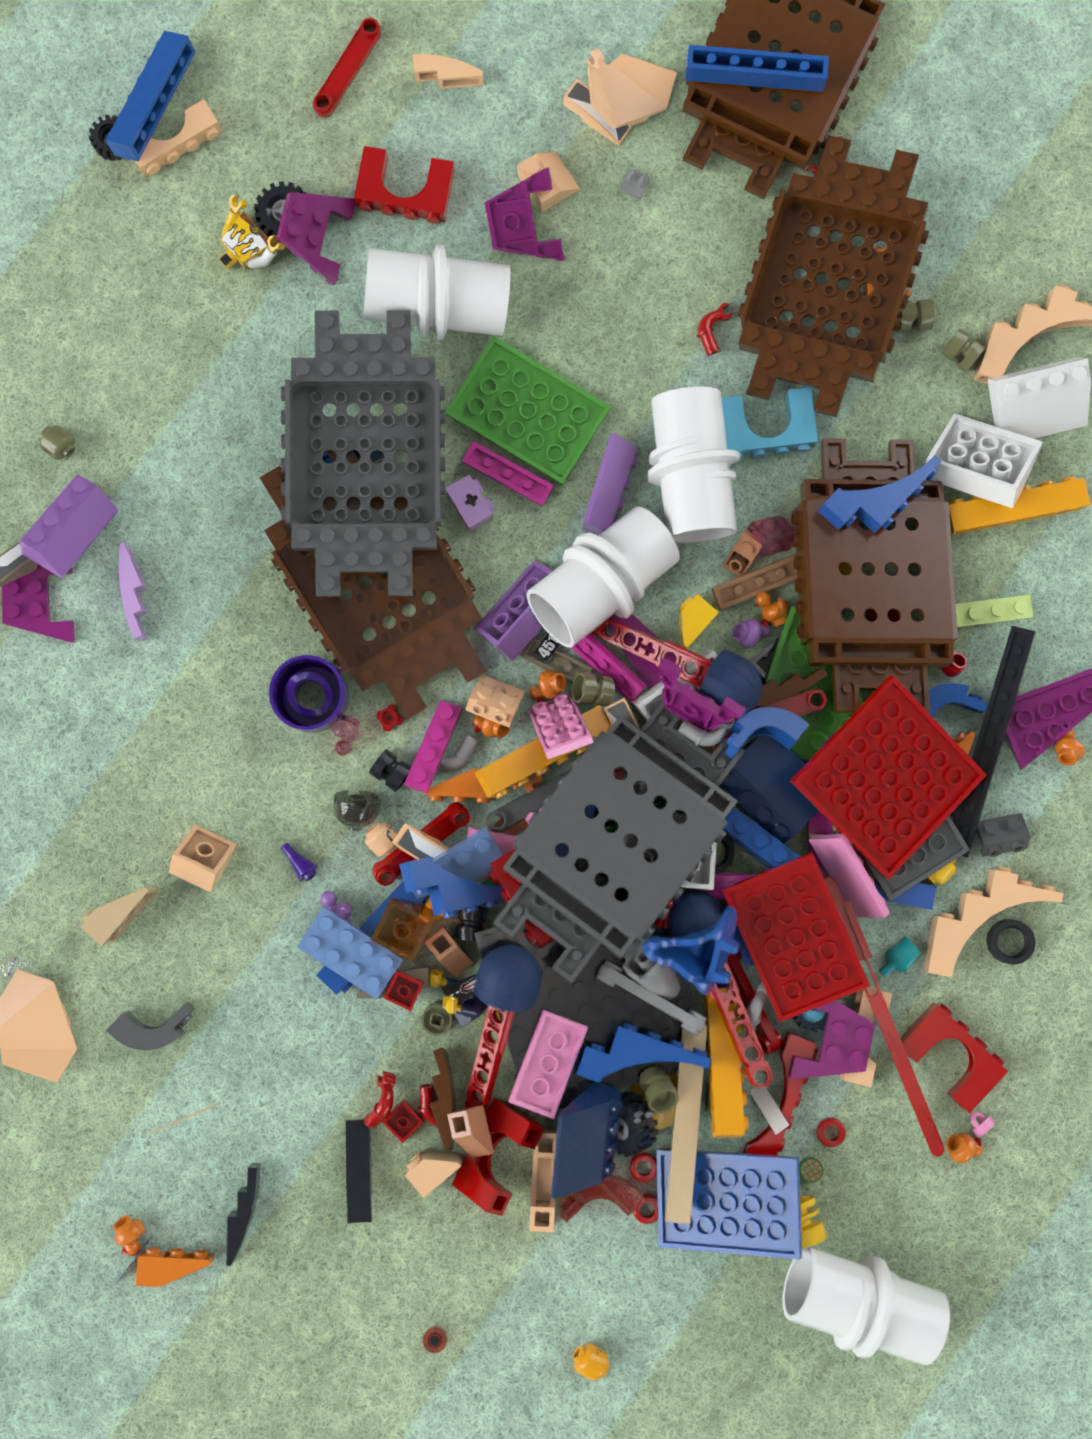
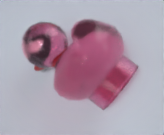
M343 715L342 719L335 722L331 727L334 735L342 739L335 744V751L340 756L349 754L352 750L350 743L357 741L360 736L358 730L360 722L348 715Z

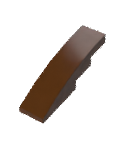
M822 667L816 669L804 679L797 673L779 685L774 679L769 680L762 685L761 696L754 707L787 698L810 687L828 674Z
M439 1048L434 1050L433 1053L440 1074L431 1077L439 1100L430 1103L444 1149L445 1151L454 1150L455 1140L452 1138L447 1114L456 1112V1097L453 1075L446 1049Z

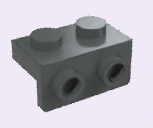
M1022 813L981 820L977 828V834L982 845L980 851L982 857H995L1006 852H1021L1028 848L1031 838Z

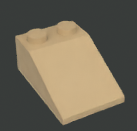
M157 886L144 887L95 910L91 909L82 918L84 923L80 928L99 945L112 944L160 888Z

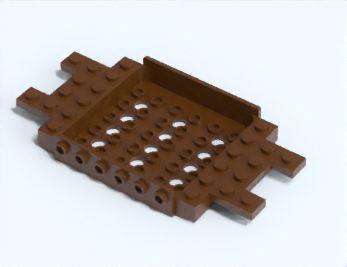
M726 0V8L723 13L720 12L715 23L716 28L714 32H710L705 43L706 46L770 51L768 45L772 42H777L781 45L779 52H798L800 54L829 56L827 81L823 92L762 87L756 93L750 91L749 86L686 81L688 95L683 103L682 112L701 122L682 161L703 170L712 151L744 165L753 170L744 190L761 199H765L783 161L805 170L812 153L817 155L820 148L825 149L829 137L827 134L830 129L835 130L840 119L837 114L840 109H845L850 99L846 95L849 89L854 91L860 79L856 75L859 70L864 71L869 61V57H866L869 50L873 52L879 38L876 37V34L881 24L878 20L883 12L885 3L879 0H780L778 3L773 4L769 0ZM798 3L801 11L792 13L789 11L788 5ZM817 12L821 15L822 20L818 23H813L810 21L809 15ZM833 22H838L841 24L842 30L834 33L830 30L829 25ZM756 32L760 35L761 40L757 43H752L748 40V35ZM777 91L782 95V100L780 102H773L770 100L769 94ZM793 101H798L802 104L803 109L800 112L791 110L790 104Z
M829 135L816 177L793 173L787 193L786 190L781 189L779 197L774 199L772 206L774 214L772 218L767 220L765 228L767 235L765 239L761 240L758 250L761 254L759 260H755L752 267V274L754 276L752 282L748 281L746 285L745 296L747 297L745 303L740 304L738 317L741 319L743 328L738 345L739 350L758 354L747 389V395L770 400L776 379L820 390L814 412L837 417L849 378L852 377L874 383L880 363L885 364L888 353L893 351L895 339H893L894 332L899 331L902 321L900 313L902 309H906L909 296L906 294L908 288L913 287L916 276L913 272L915 266L919 267L923 254L920 250L922 244L926 245L929 230H926L927 222L925 221L928 202L907 198L919 160V154L896 150L890 171L846 162L851 147V140ZM811 226L818 227L820 229L819 235L816 237L808 236V228ZM838 231L842 234V239L838 242H832L829 239L830 233ZM856 236H861L865 242L861 247H854L851 244V240ZM878 241H883L886 243L887 248L883 252H876L873 248L874 244ZM796 269H804L807 273L803 279H796L793 276ZM821 273L829 277L828 282L823 285L815 281L816 276ZM841 279H848L851 282V286L846 290L840 289L837 284ZM871 284L874 288L871 294L864 295L860 292L862 285ZM783 311H790L793 314V318L788 322H783L779 316ZM806 316H812L815 319V323L811 327H805L802 325V319ZM829 321L835 322L838 326L836 331L832 333L826 332L824 329V325ZM857 327L860 330V334L856 338H850L846 334L848 328Z
M823 438L821 440L822 479H804L800 485L801 502L792 511L791 522L792 525H795L792 543L793 547H796L793 565L794 569L797 570L794 587L795 592H798L799 600L796 602V615H799L800 622L797 625V637L800 638L801 645L808 643L809 666H832L834 713H855L860 707L859 690H876L889 675L894 676L924 709L930 712L927 667H948L953 663L954 641L958 639L949 502L944 501L942 481H923L921 485L924 488L914 498L910 495L906 499L909 504L900 514L895 511L891 516L894 519L893 530H884L882 527L876 533L871 529L863 530L859 525L860 519L858 517L847 529L838 530L818 512L838 488L843 491H855L882 487L899 481L915 472L913 440L891 439L888 442L889 461H847L846 439ZM907 519L915 520L917 529L914 531L908 530L905 526V521ZM865 563L871 564L874 568L873 575H865L861 569L862 565ZM839 564H848L851 568V573L849 575H842L838 570ZM910 564H916L919 567L920 574L918 576L909 574L908 566ZM885 565H895L897 568L896 575H888L885 572ZM843 609L852 611V621L847 622L841 618V611ZM871 609L875 611L876 620L873 622L867 621L864 617L865 610ZM891 609L898 611L900 615L899 621H890L887 616L888 611ZM912 610H919L922 613L923 619L921 622L912 620L910 615Z
M326 451L332 460L331 463H333L337 457L334 451ZM350 451L347 454V461L350 463H357L359 461L354 451ZM278 466L261 476L260 480L281 512V506L285 505V496L281 494V482H285V473ZM329 497L324 500V509L331 511L336 508L337 502L334 498ZM352 497L347 501V507L350 510L354 511L360 507V500L356 497ZM380 497L373 498L370 503L371 508L381 510L384 507V500ZM399 497L395 500L394 506L398 510H404L408 506V501L404 497ZM280 520L264 530L275 548L271 552L274 556L271 561L278 572L282 570L287 577L283 580L290 592L294 590L299 598L296 599L298 606L302 612L307 610L311 619L308 622L315 632L320 631L323 639L320 641L327 652L332 651L336 657L332 661L338 671L344 670L345 674L351 673L362 692L383 680L403 714L409 719L427 708L415 688L454 663L467 683L487 671L463 632L483 620L471 600L475 597L473 592L476 589L469 578L465 580L461 572L464 569L457 558L453 560L450 556L449 551L452 549L445 538L441 540L437 534V550H413V596H388V577H382L379 573H341V589L349 588L352 592V596L348 601H342L339 597L316 596L315 551H294L291 548V528L288 527L285 520ZM368 576L371 578L372 584L368 589L359 587L358 580L360 577ZM427 591L433 592L436 596L435 602L431 605H426L422 601V595ZM407 603L413 604L416 608L415 614L411 617L405 616L402 612L403 606ZM387 615H391L396 619V625L391 629L385 628L382 624L383 618ZM367 627H371L376 631V637L371 641L365 640L362 635L363 630Z

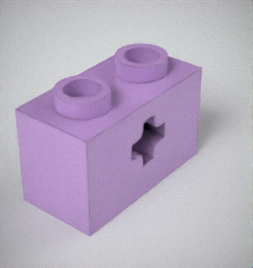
M470 474L446 488V493L469 532L492 520V512L495 510L488 498L484 500L480 492L483 489L477 479L472 480ZM467 499L475 500L476 505L472 507L471 504H468Z

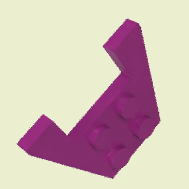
M549 167L542 169L485 202L493 250L528 254L559 261L564 260L561 238L537 241L530 200L531 193L553 189Z
M290 192L286 196L276 238L298 258L304 259L310 265V268L314 272L320 273L330 285L336 284L341 264L320 255L329 216L332 213L342 219L351 220L355 208L354 198Z
M38 564L37 570L1 586L2 624L75 643L73 621L50 622L49 575H55L54 573ZM73 566L66 574H73Z
M663 658L659 663L658 669L662 671L660 681L664 684L662 690L664 706L683 720L686 719L702 730L706 729L710 732L719 728L724 722H732L735 717L737 719L741 718L746 710L745 707L728 697L721 707L716 705L712 698L704 697L697 693L691 685L678 681L682 668L666 658Z
M836 1000L815 1008V1010L828 1012L819 1058L816 1061L793 1055L789 1077L791 1079L866 1072L876 1024Z

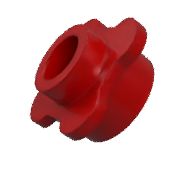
M394 704L388 705L387 709L378 711L376 714L377 719L383 725V730L387 732L391 731L394 726L401 725L404 721L403 717L398 714L397 706Z

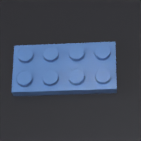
M326 906L321 909L297 946L376 1000L404 959Z

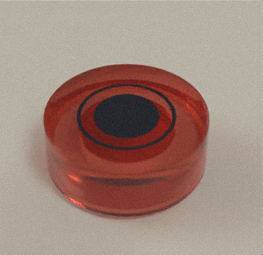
M438 1326L428 1328L423 1337L425 1349L431 1353H439L445 1348L447 1334L444 1329Z

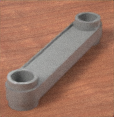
M605 961L602 964L596 977L600 981L611 987L617 984L682 1022L680 1027L691 1034L698 1036L699 1032L701 1033L705 1026V1017L693 1010H689L687 1013L621 974L623 970L611 962Z

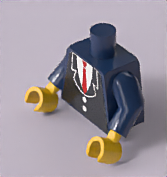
M431 969L429 975L430 984L432 987L443 985L442 991L445 997L443 998L442 1007L449 1014H454L460 1027L465 1026L488 1011L489 1005L481 1001L474 990L478 974L461 980L449 977L444 979L442 978L443 972L441 970Z

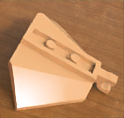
M599 48L591 51L590 54L593 57L587 60L589 65L587 70L591 106L610 127L616 129L627 124L633 126L647 121L649 116L667 109L677 72L625 54L620 55L613 62L606 65L604 63V56Z
M17 969L0 997V1049L2 1065L57 1083L78 1048L55 981Z

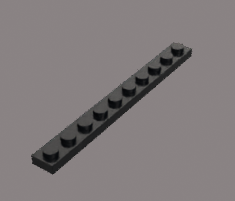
M1011 626L972 756V760L986 773V777L958 805L953 823L970 849L962 855L966 858H969L1035 638L1036 631Z

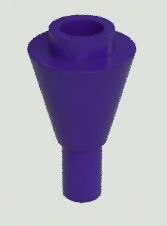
M285 843L280 848L289 858L300 882L304 880L308 882L317 874L315 870L318 866L301 854L296 853L288 843Z

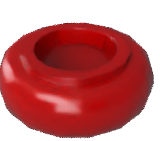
M826 1118L818 1124L816 1129L817 1138L824 1146L829 1148L837 1147L844 1141L846 1129L840 1120ZM829 1126H835L838 1129V1134L833 1139L825 1137V1130Z
M646 1152L635 1155L630 1161V1174L639 1182L645 1183L653 1180L657 1175L656 1158ZM648 1161L651 1165L650 1172L646 1174L638 1172V1163Z
M651 1194L639 1196L634 1201L632 1207L635 1218L643 1224L656 1222L658 1220V1199ZM644 1203H651L654 1206V1211L651 1215L645 1216L641 1214L640 1208Z

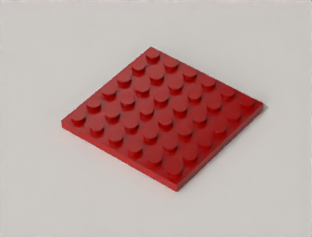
M889 675L790 782L889 880L986 777V773L894 676Z

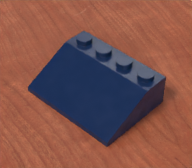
M758 736L743 749L745 751L720 785L737 800L763 829L784 844L819 810L790 782L805 766L806 762L792 748L789 751L778 741L770 737Z
M595 1081L558 1114L551 1188L552 1198L556 1199L601 1184L607 1176L613 1174L615 1169V1162H613L614 1154L618 1146L616 1134L620 1127L618 1116L622 1108V1102L620 1101L621 1090Z

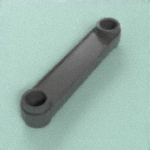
M572 769L492 811L487 817V827L491 831L502 832L526 819L530 812H539L540 808L544 806L543 802L551 792L554 793L559 787L557 784L565 773L569 774ZM500 816L504 823L501 827H494L490 822L491 818Z

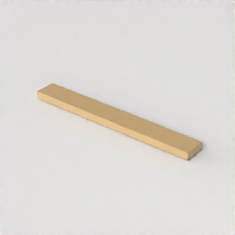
M707 1025L703 1027L698 1036L682 1028L681 1043L684 1044L683 1049L691 1052L693 1048L705 1051ZM679 1062L676 1091L679 1095V1100L675 1105L665 1221L690 1224L704 1067Z

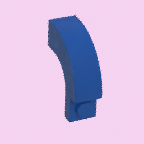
M943 684L929 689L930 712L928 713L934 717L940 707L946 704H953L981 714L986 712L988 703L983 702L982 697L969 693L967 696L969 689L967 685Z
M763 707L751 710L741 716L731 730L733 734L726 742L729 747L725 754L733 759L748 740L758 736L770 737L790 751L810 724L796 714L780 708Z

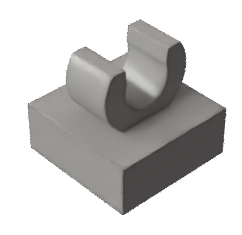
M629 168L619 191L640 200L650 177Z

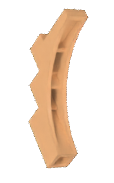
M1055 285L1048 294L1044 309H1041V306L1031 303L1025 304L1019 310L1014 328L1006 322H995L989 329L984 345L985 349L981 354L973 380L988 384L987 379L1004 375L1009 362L1016 352L1041 334L1070 326H1092V306L1086 301H1075L1078 292L1071 290L1070 287Z
M997 866L996 870L989 869L984 896L983 891L969 889L968 893L961 892L956 920H954L955 915L941 912L940 916L933 915L923 971L952 977L956 960L964 944L974 931L991 916L1008 907L1025 902L1051 901L1062 903L1064 893L1056 892V887L1042 885L1041 889L1032 887L1033 882L1018 880L1019 874L1011 873V868Z

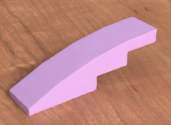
M122 543L119 549L120 592L125 616L133 639L141 641L146 639L147 636L139 616L146 614L147 611L139 592L147 589L130 546Z

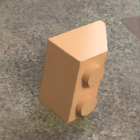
M556 151L536 153L517 165L518 177L521 181L546 167L550 168L553 189L530 194L541 213L580 190Z
M195 824L173 853L169 873L211 893L220 880L237 844Z
M427 1150L421 1154L419 1151L409 1160L405 1176L424 1198L461 1167L463 1156L461 1153Z

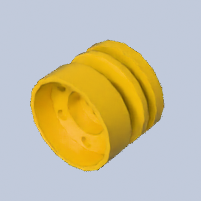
M813 1195L800 1196L802 1249L827 1239L823 1221L810 1219L819 1213V1208L811 1207L816 1203L815 1196Z

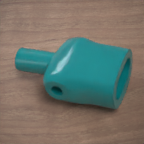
M904 936L896 945L886 951V958L889 962L879 972L885 978L894 969H897L899 972H906L923 954Z

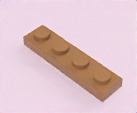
M796 553L711 587L719 609H724L754 597L761 591L766 592L797 578V570L794 569L793 561Z

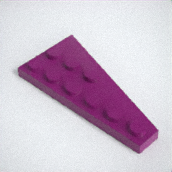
M1092 669L1017 696L1005 737L1020 771L1092 713Z

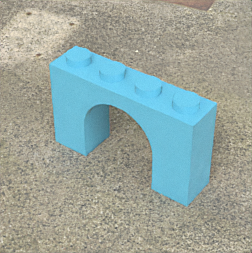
M811 387L787 391L785 394L788 417L787 429L779 436L772 438L760 437L749 429L745 420L742 395L723 397L722 406L727 449L740 452L741 459L744 458V455L753 454V457H763L767 455L766 452L775 451L777 455L789 453L791 449H798L799 452L812 450V447H815L818 442Z

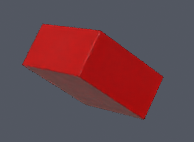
M397 970L384 999L411 1011L425 982Z
M403 1099L391 1111L390 1117L387 1120H383L382 1123L404 1143L422 1125L425 1119Z

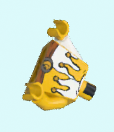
M233 195L229 199L231 208L227 215L221 242L227 252L219 258V261L227 270L237 261L245 270L266 267L276 256L277 250H283L285 245L281 242L277 244V235L268 237L244 211L241 213L240 209L246 208L247 201L241 200L238 205L239 195Z

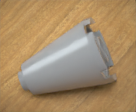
M642 939L640 943L636 941L624 955L626 960L623 968L627 975L665 1000H671L676 997L680 991V983L675 969L668 965L662 966L657 962L651 961L642 951V945L645 940Z

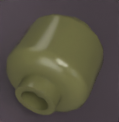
M47 426L39 436L40 448L55 460H61L64 457L69 458L75 451L73 435L61 426Z

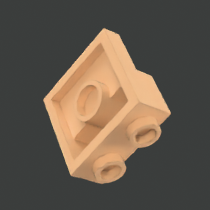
M482 674L469 697L466 711L510 727L525 691Z

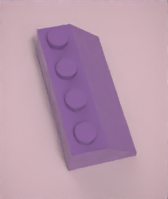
M611 433L583 520L582 530L596 535H600L618 521L615 519L617 511L622 512L625 498H622L623 490H629L632 477L628 476L631 467H636L639 455L635 454L637 447L617 434Z
M77 474L21 538L19 542L22 555L63 578L116 515L118 509L97 485Z
M536 560L528 566L483 617V620L474 628L512 661L543 627L533 614L526 594L530 588L550 574L552 570Z

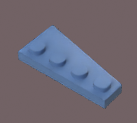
M483 827L432 860L448 872L471 881L489 875L488 872L491 871L490 863L503 856L487 828ZM413 891L417 899L429 895V893L416 895V892Z

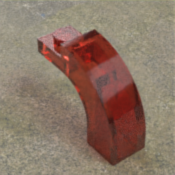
M612 1174L607 1176L601 1184L572 1193L574 1195L573 1198L568 1196L560 1205L562 1208L560 1216L567 1223L586 1203L594 1199H608L618 1205L629 1216L645 1200V1197L632 1182Z

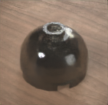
M348 790L337 792L334 794L333 802L336 819L352 831H360L363 827L371 825L377 819L380 812L381 798L378 799L379 796L368 791H359L361 795H350Z

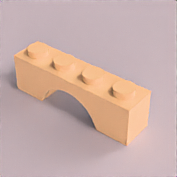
M204 99L184 110L185 124L178 135L169 140H156L153 138L149 140L139 162L135 161L144 177L148 174L154 175L158 173L160 167L167 163H175L182 154L187 151L193 152L198 149L199 144L218 137L222 129Z
M867 987L870 995L876 994L877 989ZM864 989L855 992L853 996V1003L856 1004L854 1011L871 1022L877 1020ZM881 990L889 1010L892 993ZM868 1058L866 1072L840 1074L839 1078L843 1081L872 1087L876 1063Z
M545 1128L535 1150H533L529 1231L554 1232L555 1199L551 1197L557 1128Z

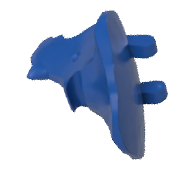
M727 906L713 926L696 932L691 931L683 937L651 936L643 942L642 951L651 961L657 962L662 966L668 965L673 967L685 979L692 982L701 994L707 996L711 993L717 982H730L731 974L723 969L729 953L736 954L739 949V944L733 940L737 925L736 910L734 907Z

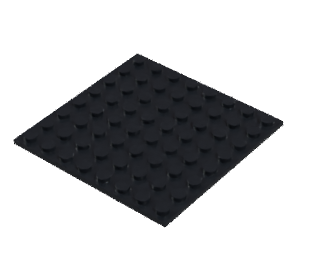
M618 888L614 892V897L617 901L624 902L628 899L629 894L626 889ZM664 920L662 927L655 926V923L652 925L655 931L651 936L668 937L665 928H663ZM525 925L521 927L513 939L496 926L474 933L482 961L494 949L504 945H516L531 952L541 968L542 982L536 1005L530 1010L514 1013L507 1040L517 1076L543 1009L588 1026L558 1110L571 1104L595 1082L577 1075L586 1045L591 1047L592 1043L604 1046L606 1047L605 1052L609 1053L618 1026L623 1027L624 1023L638 1027V1033L646 1035L647 1031L660 1035V1041L670 1043L672 1039L681 1043L682 1028L680 1026L682 1022L617 984L611 987L596 978L602 964L605 961H609L623 970L621 972L622 975L641 985L628 976L624 970L623 964L625 965L626 960L624 956L620 959L603 945H600L571 984L552 969L566 950L557 941H553L539 950L537 945L532 946L526 936L528 930ZM675 970L680 983V991L676 997L667 1001L687 1013L689 1010L697 1012L688 980ZM497 1010L500 1017V1021H503L502 1013L499 1010ZM657 1061L625 1067L604 1076L600 1082L619 1090L639 1083L641 1073L649 1067L662 1066L670 1073L678 1070L679 1062ZM528 1110L530 1119L542 1115Z

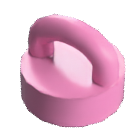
M975 1111L970 1116V1122L974 1126L972 1132L977 1137L983 1136L995 1125V1121L990 1115L985 1117L982 1113Z

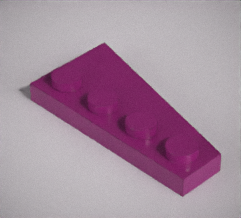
M615 614L608 618H614L659 639L633 614L628 618H620ZM609 623L607 627L614 636L616 628L613 624ZM628 633L626 642L631 646L635 644L636 637L634 634ZM641 644V646H640V647H643V646H644V647L649 648V649H650L649 654L655 652V649L652 648V645H653V644H651V645ZM622 648L642 681L647 685L648 690L660 682L662 671L656 667L655 663ZM668 652L666 655V659L675 664L676 655L673 652Z

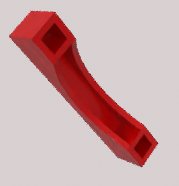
M788 1031L786 1032L783 1040L784 1044L779 1051L784 1072V1092L779 1109L789 1126L776 1135L769 1124L757 1137L746 1143L743 1153L777 1155L778 1152H782L785 1145V1138H783L786 1129L789 1130L793 1123L794 1116H792L794 1106L798 1107L801 1101L802 1094L799 1092L802 1084H806L809 1079H791L789 1077L793 1055L815 1060L818 1048H816L817 1043Z

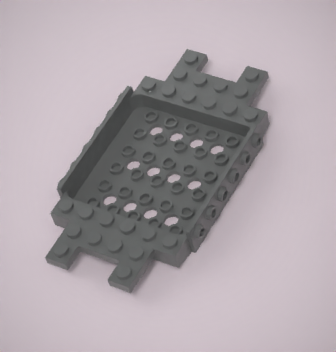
M315 310V358H291V381L285 380V387H281V400L285 401V410H281V424L285 425V434H281V447L285 449V458H281V471L285 472V482H281V494L285 496V505L281 506V518L291 528V548L294 551H316L317 597H341V573H388V596H413V550H437V527H442V519H446V506L441 505V495L446 494L445 481H441V472H445V457H441V448H445V433H441V424H445V410H441V401H445V386H440V380L436 379L435 357H411L410 310H387V334H340L339 310ZM327 404H333L336 407V413L331 417L323 414V407ZM350 404H357L360 407V412L357 416L352 417L347 414L346 409ZM381 404L384 408L382 415L373 416L370 413L371 406ZM397 404L406 405L407 413L404 416H397L394 413V407ZM355 450L359 452L360 460L357 463L347 461V454L350 451ZM379 450L384 454L382 462L374 463L371 461L370 455L373 451ZM399 450L405 451L408 455L404 463H397L394 460V454ZM326 451H334L337 457L333 463L328 464L324 462L323 455ZM329 497L334 498L337 502L336 508L331 511L323 507L324 500ZM352 497L358 498L361 503L360 507L354 511L347 507V501ZM380 497L384 500V507L381 510L371 508L370 503L373 498ZM399 497H404L408 501V506L404 510H398L394 506L395 500Z
M664 700L641 730L619 716L606 733L601 731L597 737L594 736L592 738L593 743L587 745L586 748L588 749L584 755H579L572 764L574 768L569 774L565 773L557 784L559 786L554 793L551 792L546 797L540 812L536 811L528 822L530 825L525 831L521 830L514 839L516 851L503 867L507 874L522 885L493 924L513 939L528 919L565 947L566 950L552 969L571 984L600 945H603L621 959L634 941L640 943L642 939H649L655 931L652 925L657 919L662 921L669 912L666 906L671 900L674 902L678 900L684 891L681 886L686 880L690 883L698 873L695 867L700 861L705 863L712 854L709 848L714 842L719 844L727 832L724 831V828L728 822L725 818L737 803L736 799L720 789L719 786L745 751L740 749L734 758L731 759L725 754L729 747L726 743L728 738L725 737L714 753L710 755L674 729L680 717L665 708ZM618 767L625 768L628 772L627 778L617 780L613 774L614 770ZM636 782H644L647 785V792L645 794L638 795L634 792L633 786ZM657 796H663L667 800V806L663 809H657L653 805V799ZM594 805L598 808L599 814L596 818L590 819L586 817L584 810L587 806ZM681 810L685 812L687 820L682 824L676 823L672 817L675 811ZM615 820L618 823V830L615 833H608L604 829L606 821ZM629 834L635 835L638 839L637 846L629 848L624 844V838ZM558 844H566L569 847V854L566 857L556 855L555 848ZM647 849H654L657 852L658 859L655 862L650 863L644 859L643 854ZM580 858L586 859L589 863V868L585 872L577 871L574 866L576 860ZM599 873H604L609 878L608 884L604 887H599L594 882L595 876ZM616 889H626L629 894L628 899L624 902L617 901L614 897Z

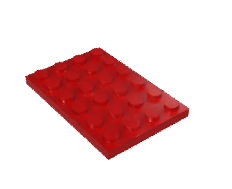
M812 852L722 889L728 905L736 910L737 926L780 1022L870 987Z

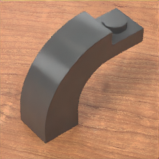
M189 1002L184 1004L164 1025L158 1027H151L141 1023L128 1010L123 1012L106 1031L127 1047L138 1050L158 1049L174 1042L185 1033L179 1025L184 1027L193 1018L191 1013L195 1008Z

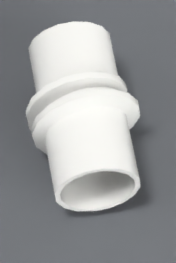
M441 244L435 246L431 256L369 248L363 320L387 323V310H410L411 325L417 326L419 338H426L430 328L435 329L437 340H443L448 330L503 336L510 292V265L447 258L445 247Z
M695 386L674 389L658 394L651 400L656 449L649 455V464L653 467L648 470V482L654 486L661 487L665 526L676 543L710 541L735 534L737 526L731 482L736 480L735 471H730V465L739 462L741 458L740 452L727 449L721 391L712 387Z
M635 507L598 536L592 533L580 534L573 543V546L565 550L563 563L528 590L526 594L528 604L539 623L549 635L565 647H573L613 614L620 618L630 617L634 611L633 601L638 602L644 597V589L677 564L680 559L678 547L671 533L659 518L647 509Z
M812 1247L802 1249V1258L800 1260L793 1259L785 1279L783 1290V1311L785 1317L789 1321L833 1335L837 1347L844 1351L852 1349L853 1353L860 1358L871 1357L876 1350L921 1365H928L939 1356L945 1345L950 1322L949 1302L946 1295L939 1290L898 1277L889 1270L883 1259L875 1255H867L861 1257L857 1262H853Z

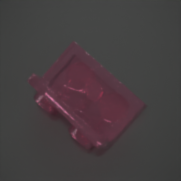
M778 515L750 523L747 530L763 543L758 552L760 557L774 555L792 548V538L796 531L788 524V520Z

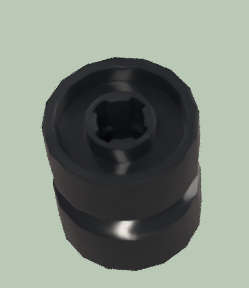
M385 749L371 767L369 774L379 781L384 779L385 785L394 792H397L406 781L411 766L403 760L398 762L397 756L388 749ZM388 767L393 768L390 773L386 770Z
M478 906L479 910L464 913V909L457 910V919L461 922L455 925L454 938L476 941L474 933L486 930L482 923L487 919L488 908Z

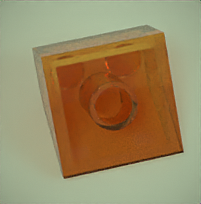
M391 898L371 941L414 962L438 915L434 916L433 910L418 902Z

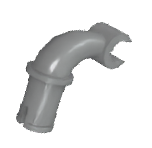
M685 719L678 732L695 742L696 746H713L719 743L725 734L732 730L735 719H733L731 724L722 723L719 728L708 732L706 729L702 730Z
M467 735L458 753H455L454 757L443 756L439 766L446 770H458L465 767L468 763H471L470 758L479 741Z
M762 980L756 990L755 997L746 1009L754 1031L761 1021V1011L765 1000L769 998ZM742 1025V1032H745L746 1028Z

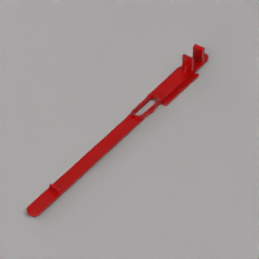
M826 877L824 879L858 959L859 961L864 960L876 986L877 992L875 995H870L867 988L864 991L929 1150L934 1156H942L945 1152V1147L877 983L876 974L872 971L868 961L872 954L850 901L844 902L836 880L832 877Z

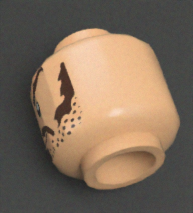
M376 822L366 831L365 844L376 856L382 857L386 854L388 856L398 848L392 843L398 833L388 823L383 822L380 824Z

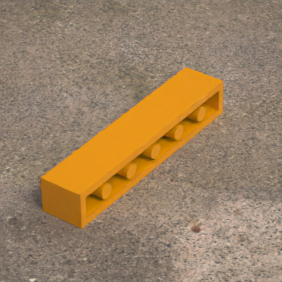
M1067 477L1062 479L1061 483L1056 484L1053 481H1046L1040 483L1039 487L1036 488L1026 485L1023 487L1013 508L977 496L971 497L972 500L963 502L962 498L949 502L951 535L1083 510L1091 505L1085 478Z
M600 705L581 715L592 738L594 736L597 737L601 731L606 733L611 728V724ZM537 738L478 770L475 775L488 799L493 796L498 799L509 793L507 788L516 785L518 788L529 782V776L536 773L537 777L550 770L549 765L556 762L557 766L570 759L568 757L569 754L576 752L579 755L588 748L585 745L547 759L541 742Z
M718 988V990L725 992L727 988ZM710 994L704 995L705 1022L707 1025V1057L712 1059L708 1069L712 1138H741L745 1135V1131H748V1117L744 1116L743 1106L747 1104L746 1092L742 1091V1082L745 1081L744 1067L740 1066V1059L716 1002H713ZM730 1004L727 1007L728 1012H733L736 1009L735 1004ZM735 1017V1019H731L732 1023L734 1021L741 1020L737 1019V1017ZM738 1024L736 1027L737 1036L738 1033L742 1032V1024Z

